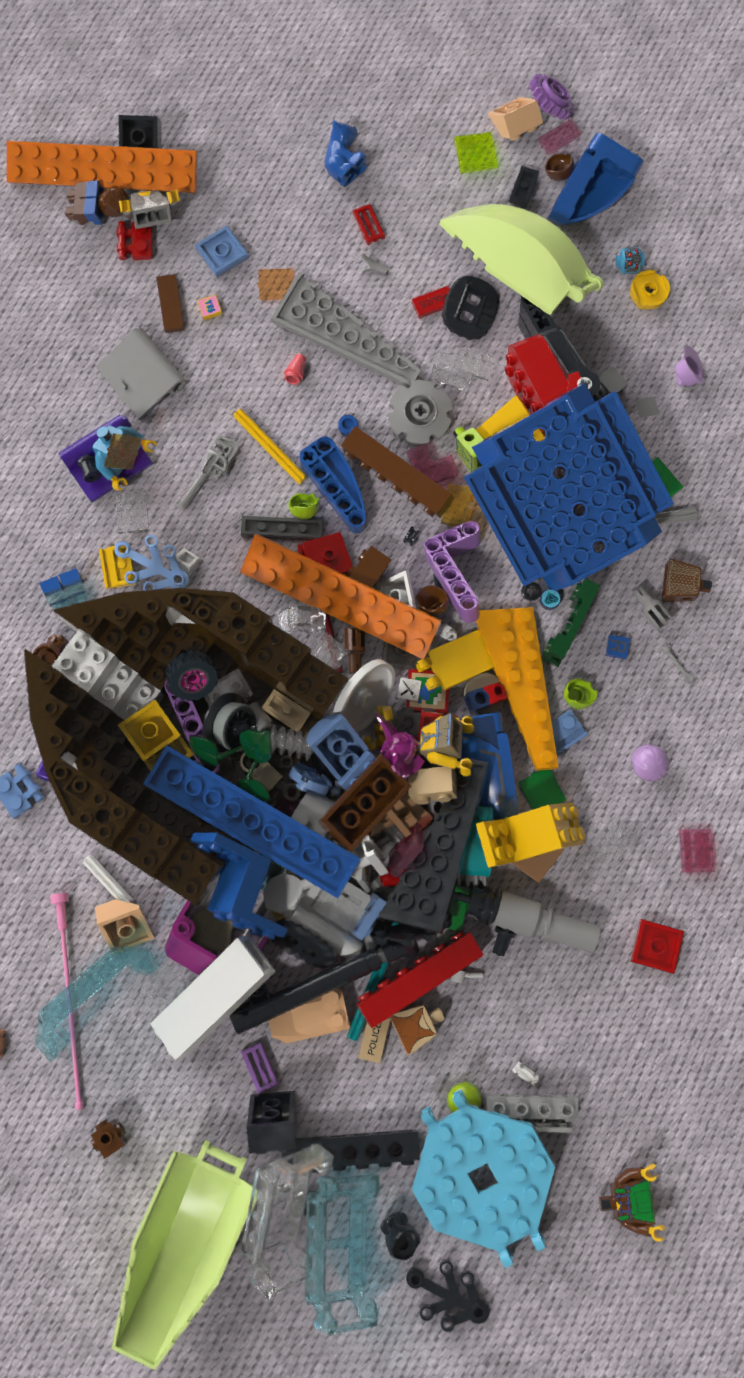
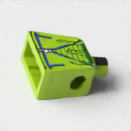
M462 426L456 428L453 432L456 438V451L471 473L483 466L479 462L472 446L484 439L474 428H470L467 431Z

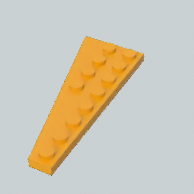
M533 607L479 610L480 616L476 621L480 637L482 636L487 654L490 655L498 681L502 682L511 706L510 710L519 725L520 734L522 733L534 768L536 771L557 769L559 766Z

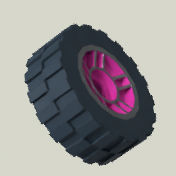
M200 651L180 653L179 656H175L169 662L168 669H166V678L170 690L174 696L179 697L181 700H199L202 697L208 696L207 694L211 693L217 685L218 675L212 659Z

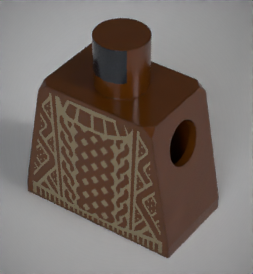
M669 559L664 568L661 601H695L699 597L700 592L710 593L712 581L701 579L702 569L700 567Z

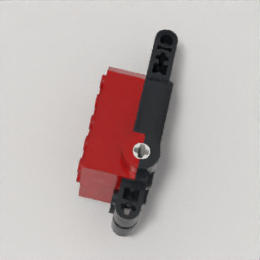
M521 296L518 326L525 339L508 345L507 363L504 369L515 394L518 395L529 413L536 412L546 406L547 403L584 382L594 401L599 400L598 394L601 384L599 377L589 371L563 329L556 327L552 317Z

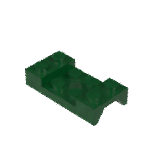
M586 578L582 584L577 583L569 598L572 601L570 608L574 610L562 633H557L555 638L550 637L542 652L545 654L543 661L557 668L559 667L600 587L599 584Z

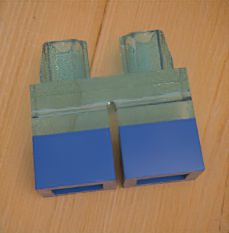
M77 568L60 574V579L55 576L39 583L49 606L53 610L65 607L72 602L77 604L87 601L88 593Z

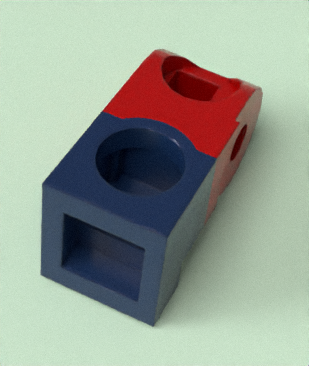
M498 682L467 692L463 698L472 715L508 699L502 682Z

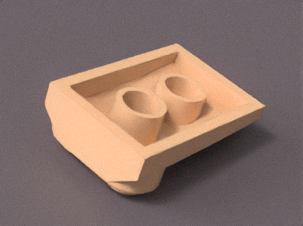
M342 987L269 1020L272 1038L287 1044L350 1029Z

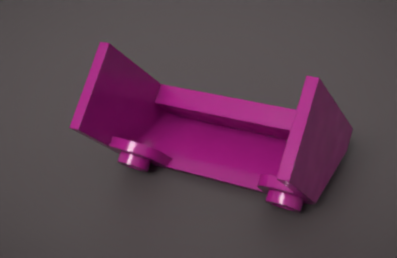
M187 900L173 923L165 944V953L172 960L200 975L218 957L190 941L195 932V924L188 916L195 905ZM262 938L258 945L261 952L265 949L270 938Z

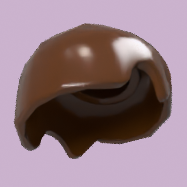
M561 153L554 154L545 164L547 176L556 182L566 180L574 170V159H572L569 153L566 155Z

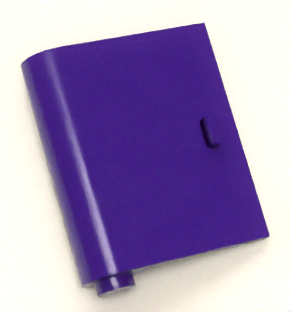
M119 414L99 428L108 426L115 428L118 426L131 427L132 425L126 416L121 417ZM99 428L58 453L91 503L113 490L112 481H108L103 475L95 482H85L82 468H79L77 461L85 455L95 457L93 445L99 438L97 436ZM141 446L117 478L129 480L153 465V462Z

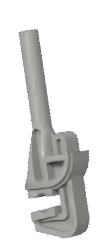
M218 436L215 443L219 448L224 449V452H226L225 456L223 452L217 451L215 447L211 446L209 448L200 474L178 504L180 508L186 509L208 476L213 474L214 478L219 480L223 475H228L229 466L239 452L237 441Z

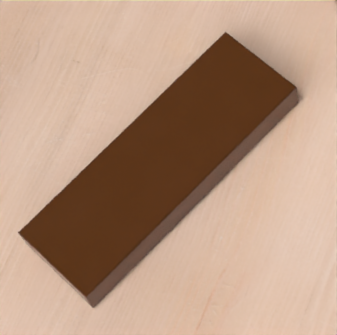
M176 274L158 276L156 279L165 333L183 331L184 323Z

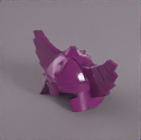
M377 713V720L380 722L386 736L380 753L390 762L394 773H397L398 776L408 778L414 775L425 762L419 755L415 756L416 749L420 745L419 742L416 740V737L407 734V732L397 733L395 727Z

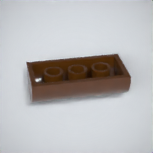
M382 754L376 757L318 820L322 828L337 843L351 852L412 786L405 778L394 773L392 765Z

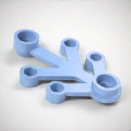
M148 535L145 538V544L149 547L152 560L133 551L130 544L125 541L116 544L115 553L119 558L126 559L129 557L148 568L138 572L128 571L124 577L127 583L135 584L138 580L160 574L167 579L155 583L147 581L143 585V590H146L148 584L153 585V590L167 587L185 588L188 585V575L185 571L179 569L174 546L166 545L163 549L164 555L169 560L170 571L163 567L157 547L158 540L154 535ZM149 538L155 539V543L153 545L148 544ZM121 546H126L127 550L125 553L119 552ZM168 548L174 550L172 555L166 554ZM134 574L135 579L128 581V575ZM176 576L182 577L180 583H175L174 578Z

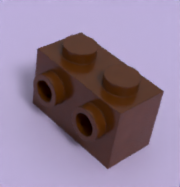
M371 546L368 551L366 549L362 551L358 557V560H360L357 567L352 566L346 576L374 588L389 567L392 559Z

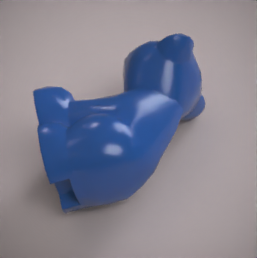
M333 120L330 142L326 150L324 163L328 174L343 187H346L365 172L367 164L364 162L367 156L361 151L353 153L348 150L358 136L357 128Z

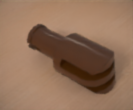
M345 627L344 646L345 654L349 656L348 673L355 674L361 668V656L365 653V632L358 628Z

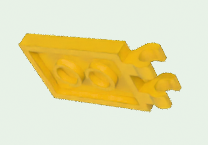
M478 630L430 650L427 658L419 660L418 664H416L419 673L432 668L435 677L428 679L425 683L428 691L441 685L444 691L470 680L478 674L486 673L495 668L490 655L487 654L482 636L480 637Z

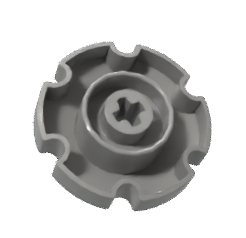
M427 380L411 381L410 388H406L404 385L400 386L391 397L389 407L394 410L388 414L390 427L397 437L400 435L406 436V443L410 445H429L430 438H435L438 441L447 432L451 423V419L447 417V414L452 412L450 398L443 389L436 391L434 389L435 384ZM418 410H422V416H418Z

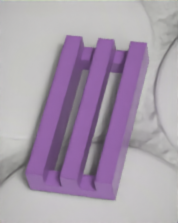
M262 1042L241 1051L258 1094L279 1085ZM256 1049H259L273 1081L272 1083H269ZM250 1052L265 1084L263 1087H261L249 1059L248 1053Z

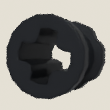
M85 455L77 461L79 468H82L84 473L83 478L85 482L89 483L97 481L102 476L96 468L95 457L91 455Z

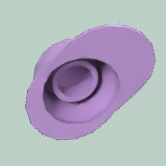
M685 346L683 358L675 366L677 383L679 386H692L698 382L703 384V368L700 358L693 348Z

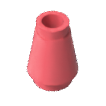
M296 354L284 371V379L288 383L297 385L303 380L307 360L304 355Z

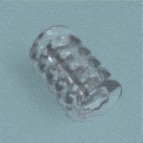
M272 725L270 730L271 753H274L279 748L280 755L285 750H288V756L291 757L295 751L298 759L304 753L305 759L309 760L313 750L307 744L308 732L303 737L302 731L298 730L294 736L293 729H289L286 733L285 727H280L277 732L276 725Z

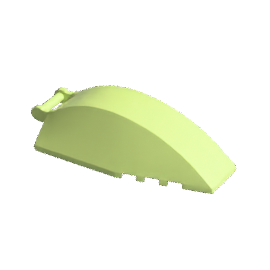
M490 204L462 209L440 220L439 225L453 238L458 236L463 241L462 247L465 250L469 247L474 252L473 258L476 261L481 259L486 264L485 270L549 315L556 310L566 296L575 302H581L585 299L586 295L593 291H599L604 286L603 280L591 273L579 250L569 237L557 226L535 213L513 206Z
M208 1140L204 1141L198 1157L173 1151L131 1246L125 1286L122 1292V1301L111 1349L154 1370L196 1313L201 1309L213 1290L218 1286L259 1191L240 1177L247 1158L243 1156L238 1158L211 1145V1142ZM206 1153L236 1167L235 1174L203 1160Z

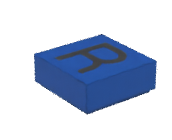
M609 634L605 656L626 660L630 638Z

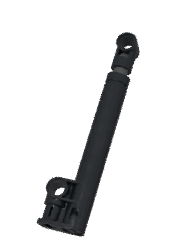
M417 939L416 944L412 947H406L402 943L389 941L381 945V949L374 951L373 948L365 951L366 953L356 955L272 995L264 982L230 1015L233 1027L239 1035L369 975L372 971L375 972L382 969L381 964L385 962L390 964L403 957L414 958L419 953Z

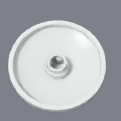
M381 659L373 660L361 667L340 693L333 714L343 715L358 735L362 733L376 719V706L386 705L391 695L395 681L394 668Z

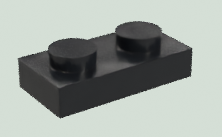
M521 166L509 198V203L527 208L540 171Z

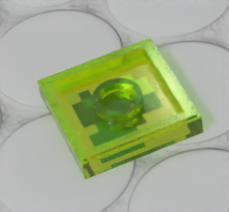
M492 132L454 137L460 174L498 168Z

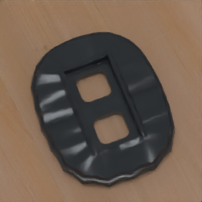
M463 276L457 279L445 298L441 315L443 324L448 327L451 333H455L459 337H464L468 340L481 339L488 333L495 319L498 308L497 292L492 285L478 277ZM469 294L480 298L478 306L467 302ZM462 311L473 314L474 317L471 323L460 318Z
M283 918L274 921L287 928L285 937L275 936L271 940L274 943H278L280 949L286 950L288 955H294L297 960H304L307 965L313 964L317 968L321 966L327 968L336 962V952L333 947L329 946L327 941L314 935L302 925L295 924L292 920L287 921Z

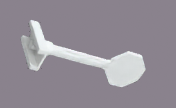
M367 835L361 841L364 853L358 855L361 860L356 868L361 866L363 868L372 864L380 876L389 873L387 867L381 861L384 858L383 853L371 837ZM287 873L273 877L263 892L265 906L279 914L291 911L298 905L304 890L315 885L305 879L300 880Z

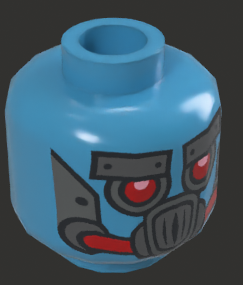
M638 247L622 248L620 255H616V268H619L622 274L639 273L645 265V253L641 252V249Z

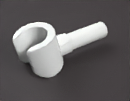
M459 971L451 977V981L463 984L464 977L483 978V972Z

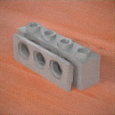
M485 1093L486 1111L507 1115L509 1118H517L521 1122L522 1119H540V1122L526 1121L532 1123L536 1132L572 1133V1128L567 1125V1122H578V1098L574 1095ZM545 1119H562V1122L544 1121Z

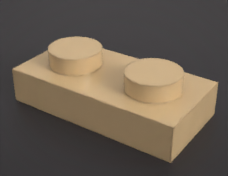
M275 689L262 707V710L297 732L300 731L311 713Z

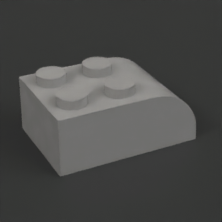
M308 790L291 818L326 839L331 840L332 837L322 828L318 820L335 802L326 796H321L314 791Z

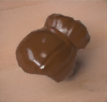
M109 187L99 195L98 206L100 211L108 217H122L123 212H120L119 201L130 199L123 189Z
M434 585L425 586L416 596L420 610L434 617L444 614L450 603L448 594L443 589Z
M53 634L48 637L46 643L37 646L33 654L52 666L69 642L64 636Z

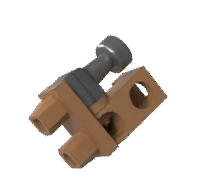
M401 798L368 834L372 838L378 832H383L376 840L372 839L381 852V847L391 841L397 843L404 837L411 834L410 829L418 822L416 816L410 810L402 817L398 814V811L405 807V803Z

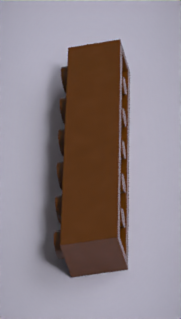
M354 426L341 444V447L345 450L343 453L352 461L356 458L361 462L359 465L368 472L372 470L377 473L375 477L383 483L386 481L391 483V488L401 495L403 492L408 495V501L415 506L418 503L424 507L423 511L432 518L434 515L441 518L454 500L450 492L356 426Z

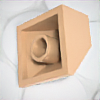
M115 899L95 907L97 925L113 954L155 939L139 905Z

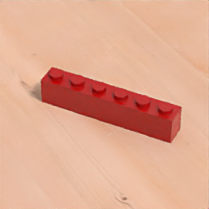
M462 930L451 936L452 941L449 943H440L433 948L434 952L429 956L424 954L414 961L415 965L409 969L407 966L396 972L397 976L392 980L387 978L377 985L378 989L372 993L366 991L358 997L359 1001L355 1004L369 1027H376L484 956L472 934L466 931L463 933Z

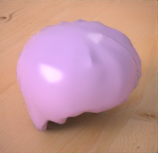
M644 744L638 747L631 757L635 774L645 781L652 782L661 779L668 771V755L660 747Z

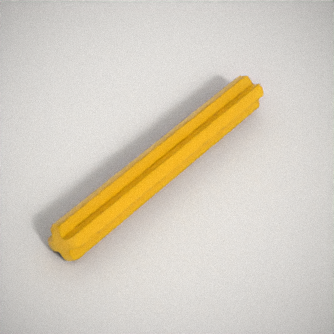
M238 409L234 413V418L298 484H302L306 480V475L242 409Z

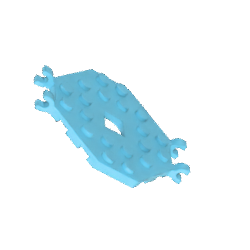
M462 1089L453 1093L454 1097L452 1099L459 1108L455 1112L437 1121L430 1106L421 1111L422 1114L420 1116L429 1128L412 1191L435 1231L498 1251L504 1267L507 1268L513 1265V1254L508 1248V1245L530 1234L537 1251L546 1248L544 1243L546 1239L538 1227L555 1170V1164L532 1123L521 1122L511 1119L507 1115L479 1109L478 1106L468 1103ZM488 1164L497 1183L482 1191L477 1190L468 1173Z

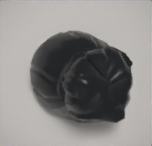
M392 1213L382 1221L380 1225L381 1232L385 1235L386 1246L391 1257L397 1260H408L414 1255L421 1242L420 1236L416 1229L408 1223L405 1213Z

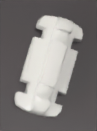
M517 1062L512 1071L518 1073V1076L526 1082H531L532 1086H535L540 1076L538 1074L535 1075V1072L525 1065L522 1066V1063Z

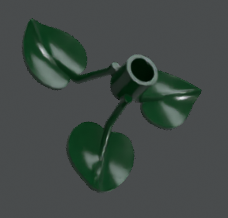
M243 731L239 737L241 745L223 754H219L218 747L206 738L191 736L189 738L191 749L196 758L202 764L209 767L217 766L219 763L218 759H222L244 748L245 754L255 760L246 776V780L241 779L238 782V787L266 804H270V794L265 785L258 780L251 779L257 763H267L271 758L270 731Z

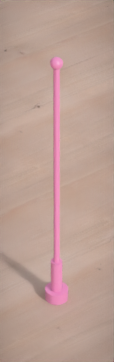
M59 893L50 896L51 904H56L58 930H61L77 1100L75 1108L81 1110L84 1107V1103L81 1101L65 935V929H67L65 902H69L68 893Z

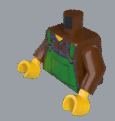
M649 1164L645 1169L644 1167L627 1168L615 1178L614 1183L610 1184L611 1196L599 1197L600 1210H613L614 1218L620 1222L622 1227L639 1235L652 1236L655 1241L660 1242L666 1238L660 1237L657 1230L664 1231L666 1227L658 1225L653 1228L652 1226L656 1223L650 1181H654L659 1175H652L649 1172L656 1165Z

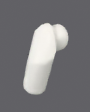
M441 624L436 636H441L451 642L457 639V631L447 624Z

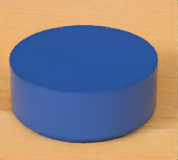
M345 415L338 422V429L344 436H348L354 426L358 427V421L352 415Z

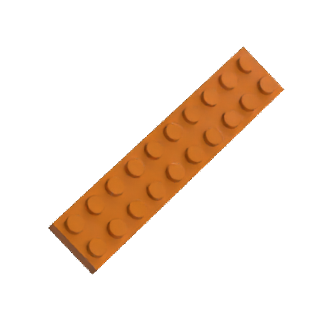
M7 141V182L76 187V183L98 180L101 187L106 189L109 187H119L124 190H157L160 192H170L178 189L179 193H196L198 152L196 150Z
M255 534L240 571L244 575L423 660L426 658L442 620L258 534Z

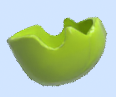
M304 493L295 494L288 502L289 511L299 519H310L319 510V497L316 499L314 493L310 495Z
M578 678L572 679L565 685L564 699L574 709H586L597 700L598 691L592 688L589 681Z
M465 1081L454 1085L447 1095V1106L451 1113L459 1109L452 1098L454 1097L453 1093L462 1089L468 1103L478 1106L480 1109L482 1093L477 1085Z

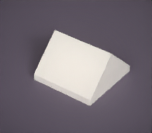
M405 570L376 584L378 591L416 608L409 571Z

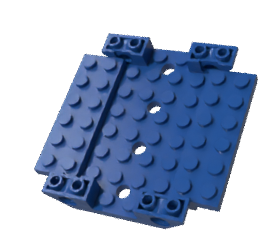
M585 382L547 403L546 406L517 423L505 427L472 446L479 462L483 466L464 476L523 586L543 577L548 588L554 591L572 586L647 545L662 532L655 518L656 514L674 505L616 391L594 401ZM541 428L545 431V437L541 441H536L533 438V433L536 429ZM558 466L565 469V475L560 479L555 478L553 475L554 469ZM577 504H583L585 507V512L580 516L575 515L573 512V508ZM596 541L604 542V549L601 552L593 550V545Z

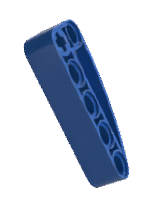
M327 436L320 437L300 452L301 468L348 529L355 534L361 533L366 528V514L356 478L334 441ZM324 446L330 448L328 451L321 450V448ZM318 473H324L326 476L323 478H318L316 475ZM331 488H335L338 490L336 493L328 492V490ZM346 503L350 505V507L347 509H342L340 505ZM354 519H360L362 523L359 525H355L352 523V521Z

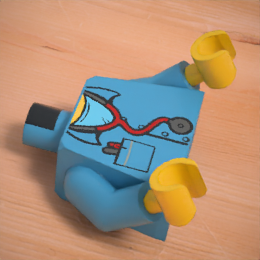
M101 427L97 431L99 438L93 445V450L96 454V468L108 481H112L114 490L122 491V488L119 487V482L123 486H127L128 482L124 478L117 477L140 449L139 444H142L144 451L153 453V451L149 450L148 445L151 443L157 446V443L153 440L143 439V435L130 427Z

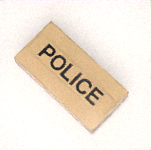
M390 1018L374 1028L369 1027L366 1023L358 1058L380 1064Z

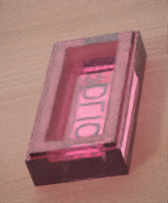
M569 119L539 137L538 143L550 155L579 138L580 132Z

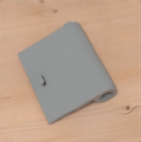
M143 328L132 329L128 336L96 366L139 420L168 393L176 394L186 385L185 379Z

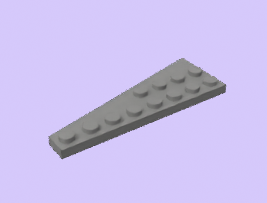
M300 272L297 273L271 318L272 323L407 388H410L411 381L417 380L421 374V370L406 357L399 355L392 349L390 344L383 342L374 331L371 332L367 329L364 323L343 306L340 307L328 294H324L317 288L316 284L308 281Z

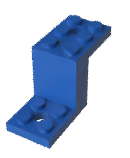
M193 833L191 842L198 845L197 849L207 853L211 851L216 854L215 857L217 859L225 861L224 869L220 874L207 908L208 911L215 913L214 918L225 922L228 919L232 921V926L242 930L247 928L250 930L249 933L256 937L262 938L264 936L270 939H274L275 936L285 937L287 928L252 912L271 860L218 833Z

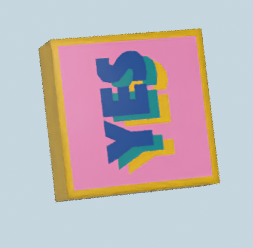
M216 295L197 300L203 321L222 315Z

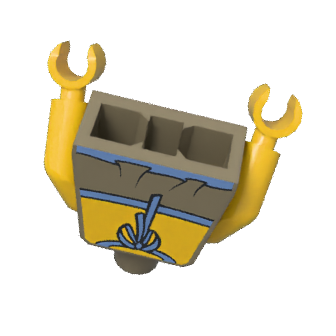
M450 713L440 716L434 722L424 726L421 729L420 745L416 749L415 756L423 755L432 764L452 769L457 767L460 768V773L463 776L471 775V769H469L472 768L471 760L464 758L461 761H457V759L461 758L462 731L467 734L474 731L472 718L465 716L462 720H459V718H455Z

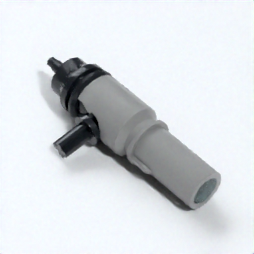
M473 886L470 895L461 892L454 893V899L467 903L466 914L474 916L481 923L486 920V925L488 926L494 922V925H496L495 932L498 935L492 953L498 956H505L510 938H515L516 934L527 938L537 935L540 940L553 944L562 943L593 953L597 946L600 926L553 912L552 908L549 907L543 909L540 902L500 891L497 888L493 892V888L489 886L485 888Z

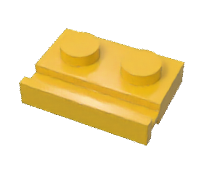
M115 546L99 549L106 590L135 585L127 583L124 578L128 571L134 572L132 559L129 557L126 559L119 558L115 553ZM126 546L119 548L120 553H125L127 550ZM134 574L128 575V581L135 579Z

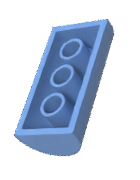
M332 714L325 717V719L323 718L312 727L307 736V744L337 781L346 774L366 750L373 755L341 714Z

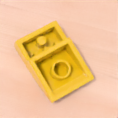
M156 700L118 724L150 771L166 745L189 759L194 756Z

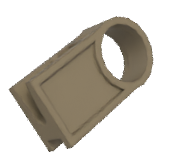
M243 753L240 759V765L242 769L248 773L249 770L246 769L243 765V758L246 755L245 753ZM268 762L259 763L258 768L254 769L251 775L253 779L265 785L268 791L283 777Z

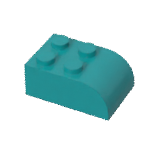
M478 807L460 875L490 877L492 867L488 868L476 824L484 821H493V807Z

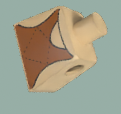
M423 1004L398 1011L390 1017L407 1056L435 1037L437 1032L433 1025L445 1020L439 1007L427 1013Z

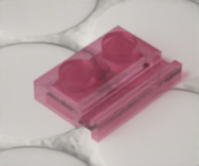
M711 829L678 830L681 873L715 872Z

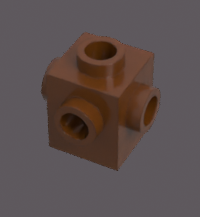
M105 1119L94 1126L96 1131L91 1134L93 1148L97 1152L100 1151L104 1159L128 1143L124 1136L126 1132L120 1122H116L115 1119L109 1123Z

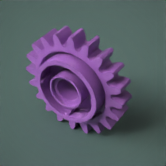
M539 73L532 78L529 83V89L532 91V95L538 102L539 107L544 112L550 113L551 116L558 117L559 120H568L574 113L575 108L567 89L559 81L552 77H547L545 74L541 75Z

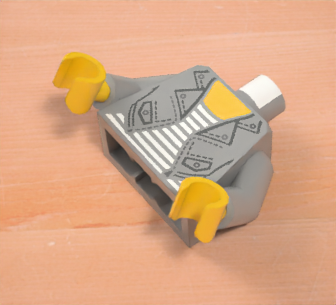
M178 189L167 192L168 197L162 195L157 190H139L138 193L131 194V200L119 201L120 212H123L125 218L134 219L135 229L172 222L170 211L174 209L178 201H181Z

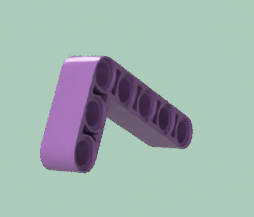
M474 521L465 522L427 539L423 545L427 563L444 591L448 594L461 619L467 623L477 621L480 616L478 600L452 558L480 545L479 525Z
M166 681L165 690L188 742L191 736L203 737V724L193 701L181 700L179 697L174 696L173 692L170 691L168 681ZM182 703L190 704V708L186 712L179 711V706ZM192 722L199 724L198 729L194 732L187 730L188 725ZM195 756L196 760L194 762L205 767V765L202 764ZM220 763L211 772L218 775L221 770Z

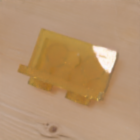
M447 483L446 490L453 495L454 500L442 515L441 524L456 527L466 523V521H470L472 509H468L469 502L473 503L474 495L469 486Z

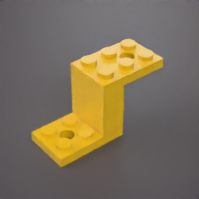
M573 802L550 804L502 820L484 821L476 824L488 868L516 863L563 848L586 844V834L583 827L580 826L577 807L574 806Z

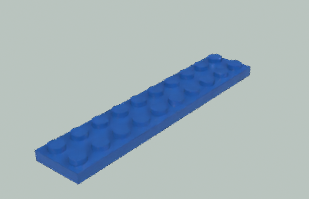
M167 745L143 785L336 898H339L361 858Z

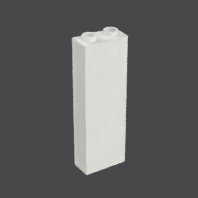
M249 935L239 937L150 1024L154 1028L155 1034L166 1046L168 1053L175 1060L186 1057L252 995L275 970Z

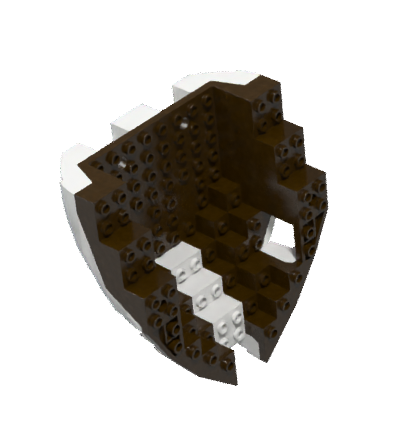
M189 588L130 591L54 609L53 612L70 626L76 634L52 666L27 649H24L30 721L46 775L70 824L105 848L115 852L150 877L157 879L193 905L200 906L214 892L220 874L224 869L225 861L217 859L215 857L216 854L211 851L207 853L197 849L198 845L191 842L193 833H218L242 846H245V844L205 820L202 822V820L197 819L200 817L143 785L151 771L118 724L156 700L192 751L165 690L168 664L175 656L177 657L183 652L200 651L207 654L212 659L217 671L218 680L213 691L207 694L208 696L192 700L202 724L205 719L204 715L218 697L225 693L240 695L245 700L246 705L258 702L263 707L275 689L311 713L299 732L267 713L273 720L272 725L274 726L273 730L270 731L272 751L268 763L283 776L269 791V805L274 808L291 783L288 776L291 768L296 763H301L311 749L307 744L308 733L316 723L333 714L337 699L348 683L349 678L313 656L310 647L274 625L271 616L234 592ZM182 703L179 706V711H188L190 704ZM192 722L188 725L187 730L194 732L198 729L199 724ZM281 744H287L290 747L289 752L285 755H281L277 751L278 746ZM244 749L218 759L221 766L218 776L237 787L238 782L241 779L246 780L248 774L240 765L241 756L245 753ZM245 755L243 758L244 767L250 770L255 759ZM195 756L190 758L193 761L196 760ZM205 765V768L210 771H213L216 768V766L209 767Z

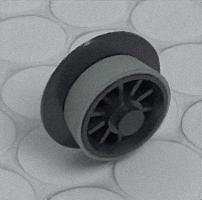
M236 693L221 695L212 703L204 715L203 738L212 741L218 747V753L226 752L241 745L240 734L246 730H256L257 717L255 710L251 706L246 705L245 700Z

